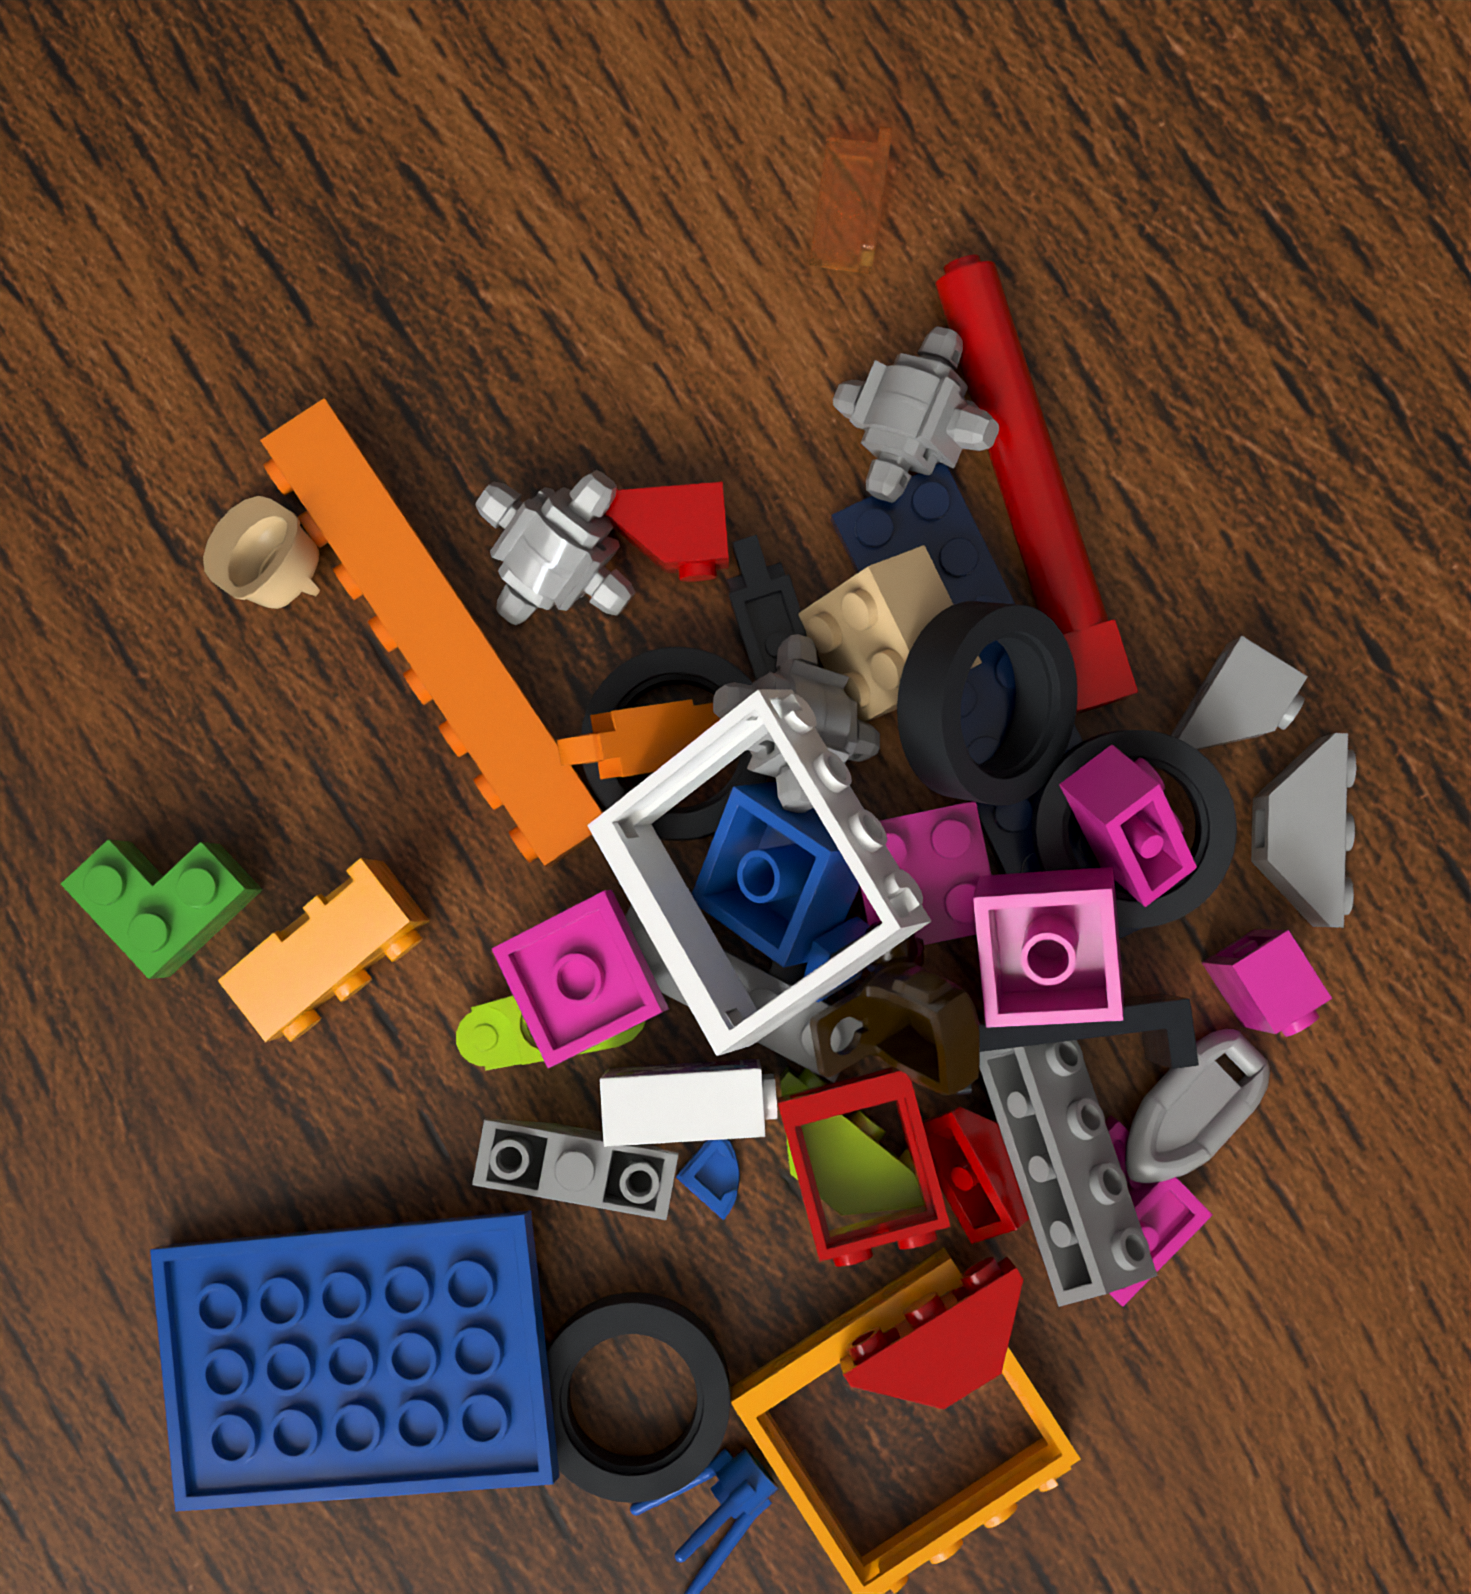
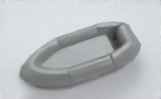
M1222 1029L1211 1032L1198 1040L1196 1047L1199 1066L1170 1068L1145 1095L1133 1119L1126 1144L1125 1165L1131 1180L1140 1183H1156L1188 1174L1209 1161L1255 1111L1268 1088L1270 1065L1268 1060L1240 1031ZM1223 1053L1246 1074L1238 1083L1215 1061Z

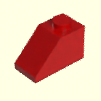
M723 482L616 490V497L604 515L611 521L613 529L666 574L679 573L680 581L697 582L717 578L718 569H729Z
M962 1107L954 1108L922 1121L940 1188L971 1244L1015 1231L1029 1220L998 1123Z

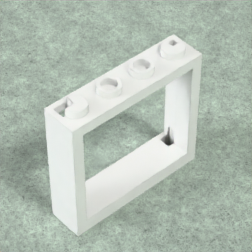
M758 689L587 825L716 1056L753 1045L931 922L922 906L923 896L918 884L907 872L900 869L885 845L887 843V835L883 826L871 812L865 810L850 787L852 779L848 768L836 754L828 750L815 728L817 721L813 710L802 697L794 694L792 689ZM770 733L882 923L757 1010L651 824L763 736Z

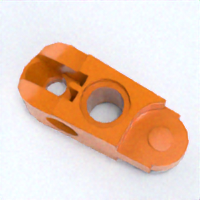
M692 699L590 715L593 733L557 740L561 766L598 762L600 779L655 772L718 722L720 718L713 712V703L693 706Z

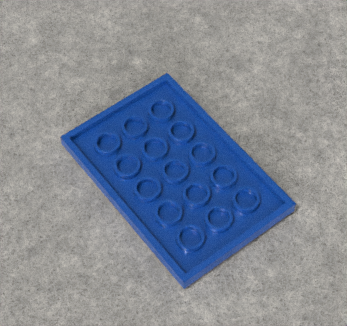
M531 1211L160 1245L150 1250L175 1512L552 1485L560 1477Z

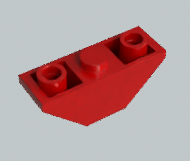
M1008 1256L999 1262H996L994 1257L983 1259L960 1275L959 1278L963 1283L962 1285L941 1298L937 1292H932L917 1299L903 1311L906 1319L883 1333L880 1327H875L856 1337L846 1346L849 1354L840 1359L843 1375L850 1387L944 1410L1002 1374L1024 1280L1016 1266Z

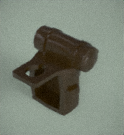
M882 921L873 923L865 930V934L880 925ZM915 933L867 965L866 968L871 973L853 993L817 1013L810 1019L817 1068L821 1075L827 1078L832 1077L868 1055L881 1057L888 1064L906 1073L912 1081L920 1086L923 1085L944 1096H950L962 1091L978 1079L980 1033L975 1005L964 989L922 968L925 960L923 939L915 937ZM847 1017H852L858 1021L862 1020L863 1027L854 1032L849 1045L841 1051L834 1052L831 1047V1035L837 1023Z

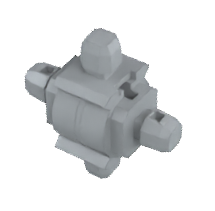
M936 326L926 335L917 352L920 357L900 353L891 366H886L875 360L866 381L848 380L838 385L833 397V406L843 416L850 419L849 421L856 428L865 430L860 443L877 458L872 460L866 478V491L875 498L893 503L903 494L912 477L908 471L930 475L936 463H943L954 468L962 449L981 451L992 447L999 432V424L987 411L979 409L973 401L965 400L964 398L968 386L954 371L957 369L963 351V341L957 332L951 329Z
M595 470L587 474L572 490L562 487L557 492H554L553 489L545 487L539 491L537 496L532 499L529 498L523 503L520 501L522 497L520 493L504 483L492 482L476 501L475 505L485 520L495 529L499 526L505 529L490 550L492 558L503 561L498 572L507 583L497 599L496 610L499 615L511 624L518 625L526 621L538 607L549 610L556 604L558 610L567 611L580 597L582 598L586 593L592 597L590 600L591 604L606 614L618 616L636 592L631 582L617 569L610 572L605 568L619 549L620 544L618 540L607 536L612 530L613 525L604 514L616 497L617 486L604 473Z
M799 634L789 636L779 646L776 673L769 672L753 682L752 685L736 682L725 684L716 690L713 697V712L721 719L758 689H792L794 694L802 697L811 707L816 716L817 723L815 728L828 750L836 754L844 764L846 760L857 762L867 760L876 755L880 749V733L869 723L857 719V702L848 697L843 690L849 677L820 668L818 653L813 640ZM767 733L747 749L752 754L747 769L776 778L778 798L784 810L805 813L814 808L770 733Z

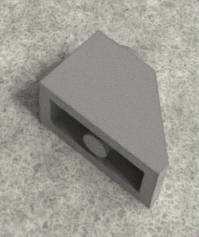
M1240 636L1226 644L1170 736L1188 743L1197 750L1258 737L1275 731L1277 727L1284 730L1294 720L1304 703L1305 698L1299 695L1298 692L1308 676L1245 637Z

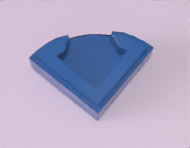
M729 1139L706 1140L676 1174V1178L722 1220L729 1214L736 1200L740 1181L739 1162Z

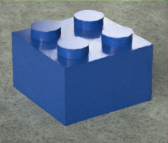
M777 782L733 786L691 895L698 907L785 968L808 962L812 941L844 923L860 884L816 810L812 808L805 813L784 810L778 798Z

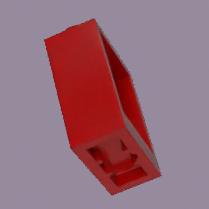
M892 1066L836 1081L835 1083L832 1082L776 1097L820 1262L833 1258L835 1267L857 1264L873 1257L871 1249L873 1247L896 1241L899 1249L924 1246L938 1239L936 1230L951 1227L912 1081L906 1073ZM895 1100L923 1205L828 1230L801 1125Z

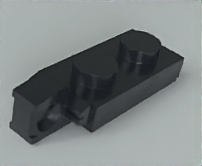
M753 535L732 542V549L740 575L727 579L730 590L728 597L756 681L769 672H777V654L782 641L791 635L799 634L807 637V634L798 615L801 609L790 575H785L781 562L766 566L757 535Z

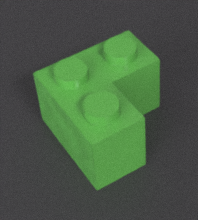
M108 839L61 883L63 888L148 979L171 977L263 890L221 844L200 842L163 876L132 842Z

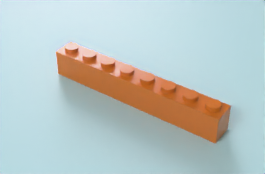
M323 398L262 438L260 441L272 457V459L263 464L268 475L284 496L293 491L296 493L306 508V511L298 516L299 521L319 548L327 543L330 544L342 562L333 568L335 575L353 600L364 595L376 613V616L368 620V624L389 653L397 647L400 649L411 666L410 669L402 674L423 705L431 700L435 701L447 719L438 725L440 732L459 758L469 752L482 772L473 778V781L493 810L502 805L505 806L517 824L508 833L525 859L531 863L539 857L544 866L552 867L592 840L594 836L587 825L604 811L573 765L561 766L557 741L327 400Z

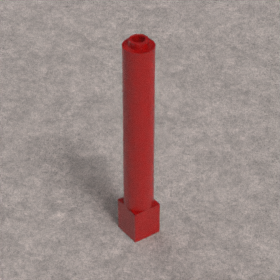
M976 254L955 259L944 266L945 275L936 281L935 286L949 329L957 332L963 341V351L959 362L971 400L979 409L987 411L999 424V432L993 446L987 449L1037 608L1055 622L1071 650L1077 677L1076 714L1125 700L1137 694L1138 689L1116 620L1109 621L996 264L993 261H981L980 256Z

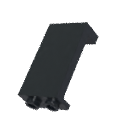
M1163 993L1124 998L1123 1021L986 1028L985 1015L978 1016L980 1052L1142 1032L1146 1060L1171 1069L1199 1066L1190 998ZM971 1084L956 1094H971Z

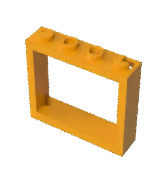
M945 1248L934 1253L731 1387L732 1406L852 1594H884L890 1589L895 1594L907 1583L909 1579L907 1574L928 1560L931 1564L945 1561L961 1548L963 1537L983 1524L986 1528H991L1004 1522L1016 1511L1018 1507L1017 1501L1037 1488L1039 1491L1044 1492L1058 1486L1056 1479L1071 1470L1070 1466L1081 1460L1008 1347L1002 1374L1043 1437L861 1557L768 1410L839 1364L840 1359L849 1354L846 1346L862 1333L875 1327H880L884 1333L906 1319L903 1311L917 1299L932 1292H937L940 1297L962 1285L963 1283L959 1278L961 1273Z

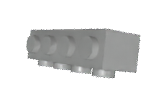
M1077 1040L980 1052L979 1067L1058 1307L1105 1295L1158 1276L1150 1255L1148 1242L1139 1223L1127 1188L1125 1175L1116 1156L1103 1111L1099 1106L1083 1059V1053Z

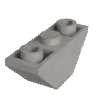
M1333 733L1317 738L1253 798L1251 862L1312 927L1344 928V915H1349L1353 906V883L1350 877H1345L1346 851L1352 849L1355 838L1354 818L1351 813H1346L1347 787H1352L1356 776V756L1352 749H1348V733Z
M486 1118L483 1123L472 1185L667 1220L679 1153L650 1144L604 1147L603 1132L557 1123Z

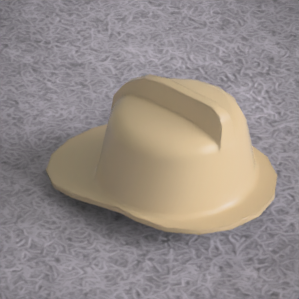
M256 496L245 499L231 508L215 526L207 541L203 556L204 572L213 583L235 599H247L263 607L279 609L288 605L301 592L313 596L319 594V588L311 579L319 562V549L307 532L300 526V521L293 512L270 498Z

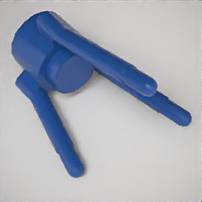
M746 1447L735 1457L725 1448L712 1459L710 1464L697 1478L679 1491L656 1500L635 1502L630 1506V1512L633 1515H640L717 1476L718 1481L710 1489L721 1505L675 1552L676 1561L680 1563L686 1561L731 1516L734 1519L737 1518V1520L699 1570L684 1594L701 1593L753 1521L772 1504L769 1497L779 1489L769 1472Z

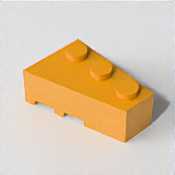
M360 858L346 870L351 876L348 880L326 897L322 893L314 897L303 907L305 910L303 915L281 932L278 930L272 933L218 980L265 1042L278 1039L283 1035L286 1036L289 1042L296 1040L322 1019L315 1011L334 995L337 996L340 1002L347 1000L372 980L366 971L385 955H387L391 962H395L423 940L417 930L430 920L384 861Z

